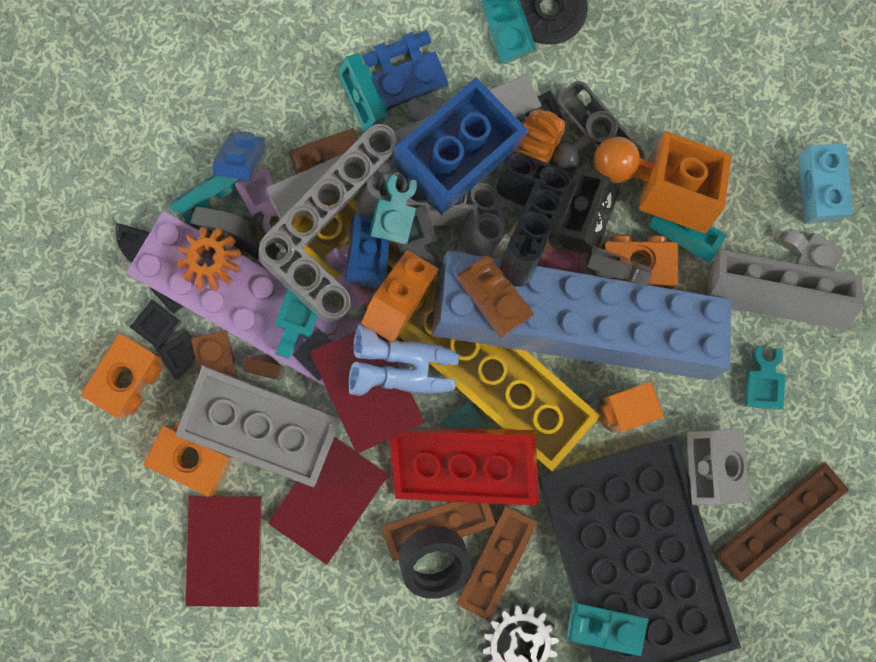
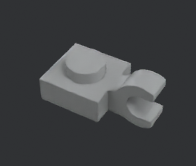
M789 228L788 232L783 231L777 241V244L798 255L794 262L795 264L830 271L835 270L845 251L816 233L810 234L806 239L803 234L792 228Z

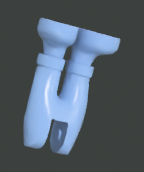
M364 325L357 327L353 346L356 358L384 359L385 362H401L412 364L414 367L413 369H402L392 366L378 367L367 363L354 362L349 375L350 394L361 396L372 387L378 385L385 389L395 388L406 392L439 394L455 390V379L436 375V377L427 376L429 362H435L439 365H458V353L430 343L398 342L397 340L394 343L389 340L385 342L372 329Z

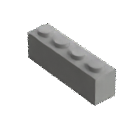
M723 249L719 250L707 274L706 295L731 299V308L847 330L864 306L861 276Z

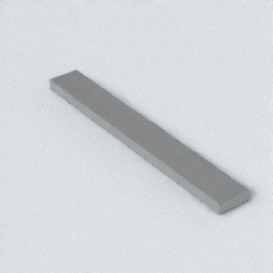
M527 74L489 90L516 118L531 113L542 106ZM429 117L394 131L398 140L397 145ZM380 138L369 142L371 148L376 152L381 153L388 149L387 144ZM342 155L266 188L279 219L305 195ZM392 156L377 173L394 174L398 172L391 164ZM356 164L344 166V172L348 177L358 179L363 176L361 168ZM322 190L318 193V199L324 205L337 199V196L331 190Z

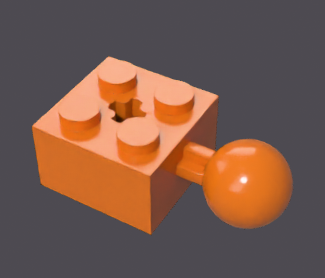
M665 131L648 157V161L640 158L637 147L629 139L623 137L606 139L595 151L594 167L596 171L610 177L612 183H623L632 177L644 180L639 210L706 234L725 209L732 155Z

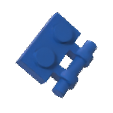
M427 30L416 34L413 31L404 34L401 40L386 46L384 43L373 46V51L362 54L363 61L368 67L376 64L381 66L383 72L373 75L372 83L378 95L384 99L387 110L407 103L412 98H419L448 87V80L436 51L424 56L421 54L420 47L432 43ZM409 52L411 61L396 67L392 66L390 59Z

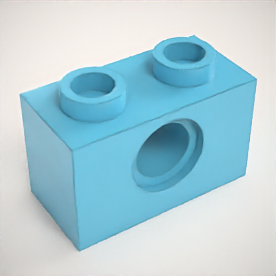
M847 144L809 146L798 155L804 224L840 222L853 215Z

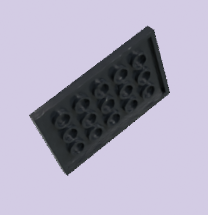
M677 436L663 438L538 476L574 602L642 616L648 619L641 656L587 645L592 662H699L741 648L698 505H692L690 478Z

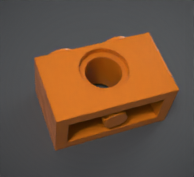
M612 236L610 241H605L601 246L604 250L627 257L629 261L632 254L642 255L646 260L647 266L651 267L652 275L648 285L673 289L678 286V242H667V237L664 236L646 237L645 242H631L630 236ZM613 277V279H615V280H621V281L632 282V281H630L629 279L624 278V277H623V279H619V278Z
M406 250L374 294L361 324L394 343L425 298L439 269Z
M119 333L80 396L116 418H126L128 414L132 416L137 412L144 400V397L140 395L146 385H152L160 376L163 370L160 363L163 359L159 354L133 338ZM128 368L133 374V380L128 387L123 388L119 383V375L124 369Z
M652 382L638 384L599 398L602 406L597 407V413L600 415L599 419L603 427H609L611 432H624L664 417Z
M176 422L174 427L163 425L143 465L207 497L214 496L234 457L175 436L180 424ZM189 447L194 448L199 455V461L193 468L188 467L183 460L184 452Z

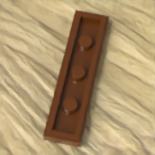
M821 462L714 554L736 581L740 583L849 491V489L826 462Z

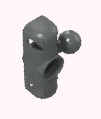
M575 81L560 93L556 101L557 108L566 114L568 121L581 137L572 144L565 143L557 147L553 155L556 167L566 172L576 169L581 162V154L588 148L596 151L603 141L611 137L629 139L637 147L640 158L644 159L643 149L584 82ZM582 90H585L591 97V101L586 106L577 97ZM597 123L603 125L607 130V136L604 138L596 137L591 131V125Z

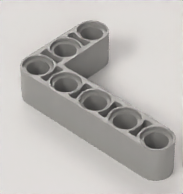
M377 124L370 127L273 226L260 242L258 256L262 265L323 321L334 322L342 318L350 308V296L346 289L303 249L365 186L366 182L389 161L398 140L396 133L387 125ZM373 138L382 139L387 144V151L381 153L374 151L370 146L369 140ZM356 164L361 168L363 176L358 179L348 177L344 172V166ZM322 190H331L337 196L338 202L331 206L324 205L318 199V193ZM304 216L311 221L312 229L306 233L298 232L293 228L291 221L295 217ZM271 243H280L285 247L287 255L281 260H272L267 256L265 248ZM301 268L308 269L314 276V283L307 287L298 285L294 280V272ZM328 294H334L339 297L342 303L341 310L337 313L326 311L322 306V297Z

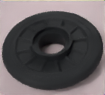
M520 0L531 35L537 43L547 45L563 43L574 37L581 30L587 18V0H555L560 9L555 15H546L542 12L540 4L544 0Z

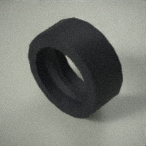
M430 526L418 530L409 536L400 548L398 561L405 586L414 595L425 599H439L452 595L463 587L470 576L471 562L464 540L454 530L446 527ZM435 551H447L455 554L452 564L443 571L434 574H423L415 571L413 568L417 561L426 554Z

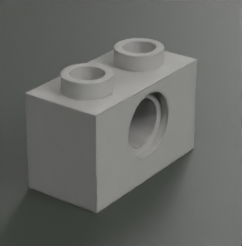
M744 428L686 432L692 505H727L749 502Z

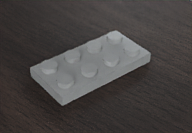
M203 365L175 436L315 487L341 419L330 413Z

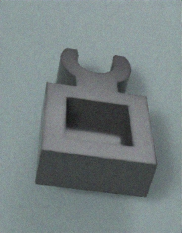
M426 206L416 208L407 245L397 243L400 254L408 250L421 259L426 258L436 268H440L438 255L430 251L428 245L438 240Z
M593 245L587 258V267L591 268L592 273L598 277L613 279V277L623 279L624 277L639 285L647 286L652 275L651 267L629 261L627 257Z

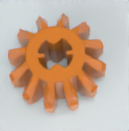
M535 109L525 119L523 125L528 129V132L519 148L513 153H523L549 163L561 142L565 121L550 111Z
M202 227L199 231L200 239L197 240L196 237L189 233L186 238L191 243V246L189 248L185 246L178 247V252L187 256V258L177 261V267L188 269L184 273L183 279L187 282L195 280V287L197 289L203 290L207 283H209L210 288L213 291L219 290L220 278L228 285L232 283V279L227 275V272L229 270L239 272L241 268L239 265L231 262V260L238 259L242 255L238 249H231L236 242L233 237L229 236L223 239V231L219 228H216L210 236L209 231ZM208 252L213 255V260L215 261L212 266L207 265L206 259L203 257Z

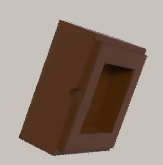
M265 354L256 355L251 358L245 357L243 365L244 372L279 381L283 378L285 367L281 366L277 360Z

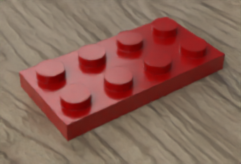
M414 427L390 439L395 499L537 506L540 500L535 430Z

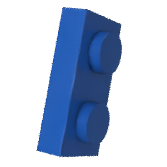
M246 131L230 133L213 161V175L249 181L264 153L265 138L256 137L253 133Z
M355 213L350 226L345 281L379 289L386 279L389 240L368 235L373 217Z

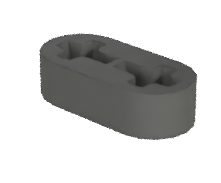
M202 207L195 208L189 223L198 230L205 227L210 234L216 228H219L223 231V237L231 236L235 240L240 241L244 240L250 225L247 220L234 214Z

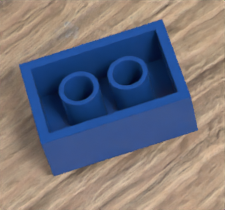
M476 77L395 146L391 164L407 180H416V190L442 216L519 148L528 129Z

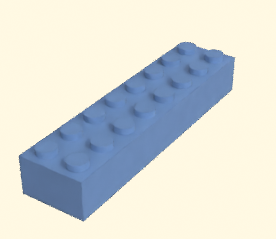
M447 251L440 263V268H438L431 336L711 381L730 369L731 299L650 285L643 286L627 281L537 266L531 281L527 285L515 287L534 315L531 319L500 339L456 279L457 274L483 257ZM493 259L499 267L502 260Z

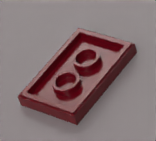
M354 331L311 351L310 354L356 454H359L425 422L411 392L395 388L385 389L378 385L372 387L361 396L349 393V375L354 362L367 363L378 367L392 366L400 368L397 362H385L384 359L356 358L353 348L356 333ZM377 334V336H378L380 339L384 340L385 342L387 341L386 338H384V337H382L381 335Z
M334 436L315 487L297 481L268 524L327 565L389 474L361 454H356L354 449Z
M188 496L185 606H260L263 496Z

